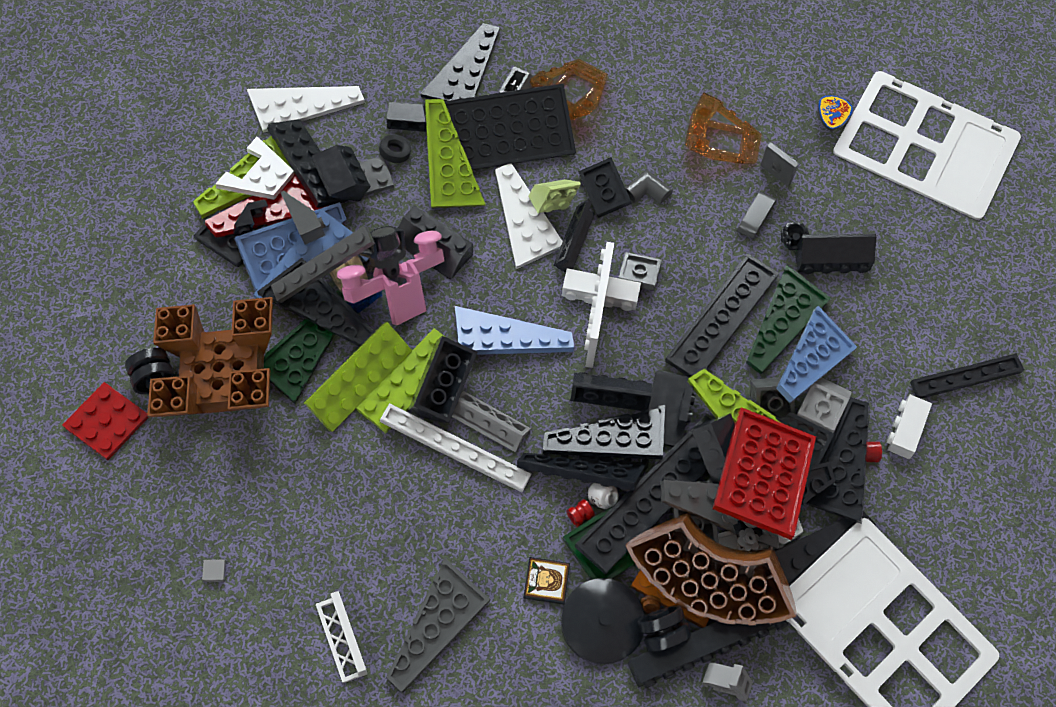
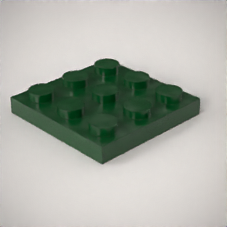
M612 507L563 536V541L590 580L599 578L613 580L636 565L630 553L627 552L605 575L575 548V544Z

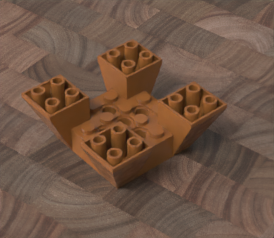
M266 297L233 301L232 330L204 332L195 304L156 308L153 343L179 357L180 367L179 377L150 379L147 416L149 418L269 407L270 369H264V354L272 335L273 298Z

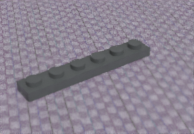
M366 226L361 227L272 284L271 287L276 300L280 303L284 302L374 245L375 243L369 229Z

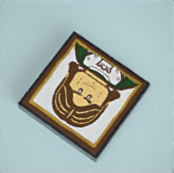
M529 557L523 598L564 605L570 563Z

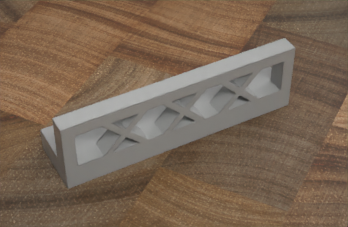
M465 391L461 393L452 415L458 421L514 452L519 449L523 438L531 429Z

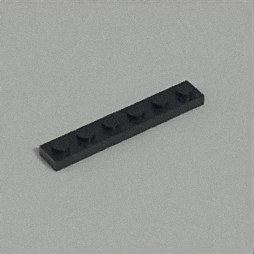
M1017 353L912 379L910 384L916 397L922 399L1020 374L1024 371V368Z

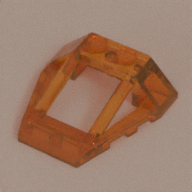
M580 59L564 63L563 67L557 68L555 66L548 72L540 71L530 79L532 88L553 85L554 80L552 78L561 74L563 75L556 84H565L572 74L594 84L587 94L575 104L567 100L570 120L589 115L598 107L608 74Z
M703 92L690 117L685 140L686 147L712 160L755 164L762 134L748 122H742L735 116L736 113L732 109L729 111L725 108L721 100ZM717 111L737 126L710 119ZM712 127L742 134L739 153L709 147L710 141L705 139L707 128Z

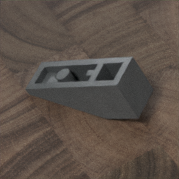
M282 191L281 195L304 244L306 245L326 236L323 228L326 226L322 218H317L313 210L287 192Z

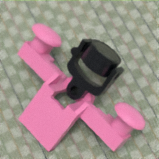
M393 226L372 230L370 233L375 244L358 255L370 258L372 267H375L374 278L370 280L360 279V276L366 272L365 268L361 265H349L341 268L337 272V278L342 279L344 300L353 304L385 289L392 324L399 325L427 311L419 273L444 262L443 250L437 248L436 241L440 240L442 236L437 231H426L416 235L414 243L418 244L420 252L414 255L415 259L399 264L398 262L406 255L404 230ZM397 248L391 256L382 260L377 259V252H385ZM401 277L406 279L407 283L398 286L397 282L389 279Z

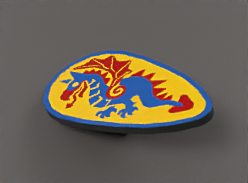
M824 96L818 102L820 120L825 128L830 131L843 127L853 111L852 105L838 96Z

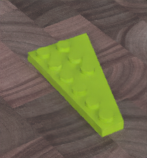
M425 100L431 208L486 206L444 100Z
M272 136L267 140H263L291 168ZM248 153L230 169L229 173L243 179L260 158ZM215 184L212 188L205 190L193 203L203 219L252 195L217 189Z
M705 369L688 378L690 386H693L694 391L715 418L731 413L735 423L738 411L742 407L778 421L775 416L753 401H748L742 397L741 393L735 389L732 390L722 380Z

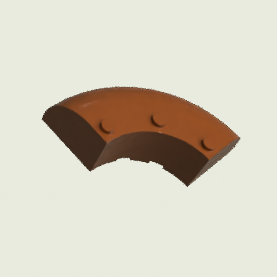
M689 512L641 533L625 545L637 567L641 569L652 585L654 584L668 599L696 615L719 620L718 622L727 624L748 625L781 622L794 618L797 615L792 592L772 546L751 551L723 546L709 538L696 525Z

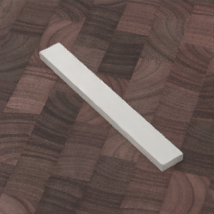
M390 403L380 419L381 423L520 492H523L531 477V473L517 468V466Z

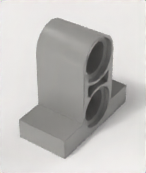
M708 663L702 685L705 687L711 686L715 691L735 695L739 700L747 702L753 682L741 665L734 664V667H729L717 663Z

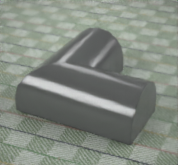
M648 169L625 187L630 200L634 204L645 194L650 195L661 204L673 193L670 187Z

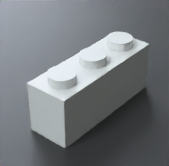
M909 395L906 401H901L898 408L901 414L896 416L892 425L895 427L894 433L890 432L886 442L889 443L888 451L907 459L913 456L932 403L913 395Z

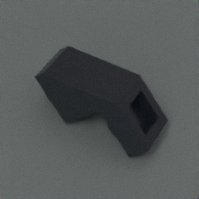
M266 199L246 204L234 224V235H243L252 231L254 226L252 217L258 218L266 214L268 207Z

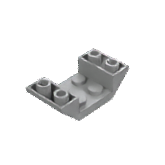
M821 377L811 385L797 416L833 433L852 392Z

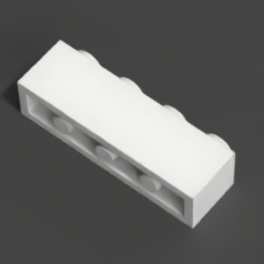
M567 269L562 296L568 300L579 299L592 304L593 296L598 295V292L594 291L596 280H600L601 276ZM608 277L604 306L620 307L625 311L636 310L641 283Z

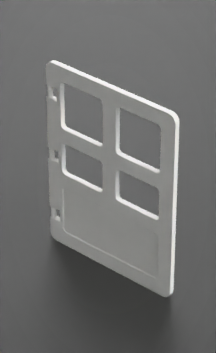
M878 71L872 77L837 141L833 152L844 160L973 219L980 220L986 213L1021 135L1016 130L995 123L989 118L955 103L952 104L905 81H900L885 72ZM892 82L897 83V84L901 85L902 87H901V88L896 87V86L892 85ZM882 86L918 102L906 126H900L869 111ZM941 104L951 107V110L941 107ZM930 107L954 117V121L943 143H938L917 133ZM863 122L898 137V142L886 164L877 162L849 148ZM994 126L1000 129L1001 132L991 129V127ZM911 144L936 155L924 181H919L898 171V167Z
M862 518V524L855 523L789 586L795 602L797 615L805 625L800 627L793 618L786 621L797 630L800 636L833 671L837 672L867 707H892L879 693L878 689L904 661H908L939 693L940 698L932 707H955L999 659L997 649L866 518ZM908 585H912L932 605L933 609L906 636L884 615L883 611ZM944 620L948 621L979 654V657L954 684H951L919 651V646ZM869 624H872L892 644L893 650L867 677H864L843 655V650ZM843 664L853 673L850 677L840 669Z

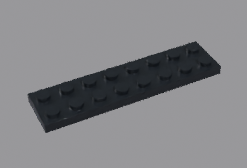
M747 254L668 354L665 362L688 377H692L703 369L706 370L775 281L779 273L750 254Z

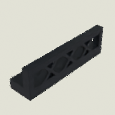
M589 199L576 206L553 266L566 273L567 269L573 270L595 213L589 210L592 201Z

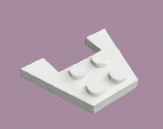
M256 137L247 147V152L260 159L243 179L226 172L216 183V188L274 200L294 176V171L263 141Z

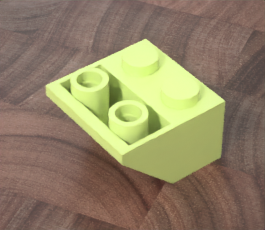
M565 179L535 184L528 197L537 213L551 212L558 209L564 210L570 206L581 184L578 181Z

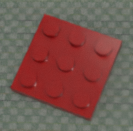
M103 382L62 426L108 461L149 417L147 416L148 413Z

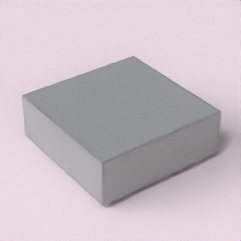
M204 560L202 581L224 582L226 561Z

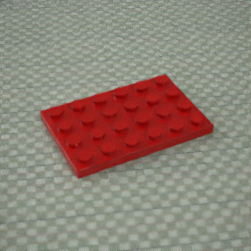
M741 407L737 414L712 509L792 540L796 531L816 436Z

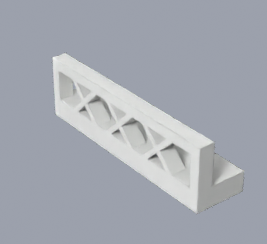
M339 591L331 593V599L317 603L316 607L342 683H346L367 675V671ZM334 604L336 611L333 617L330 618L324 615L322 607ZM325 619L330 621L328 626ZM333 622L342 627L339 638L329 632ZM343 634L345 635L346 641L341 639ZM332 638L335 639V640H337L335 646H334V643H333ZM340 642L349 647L346 657L336 652ZM350 654L352 655L353 660L348 659ZM346 662L354 664L357 673L345 677L343 668Z

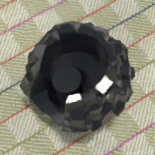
M788 222L780 231V240L788 250H796L802 235H809L808 228L803 223Z

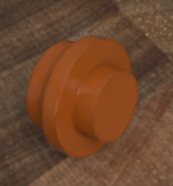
M648 595L640 601L646 614L659 610L661 607L660 598L653 595Z

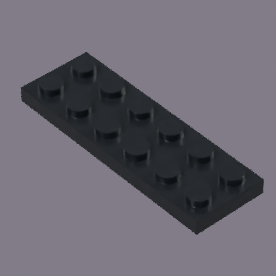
M300 119L268 124L267 130L316 208L348 201L329 196L311 158L312 155L321 151Z

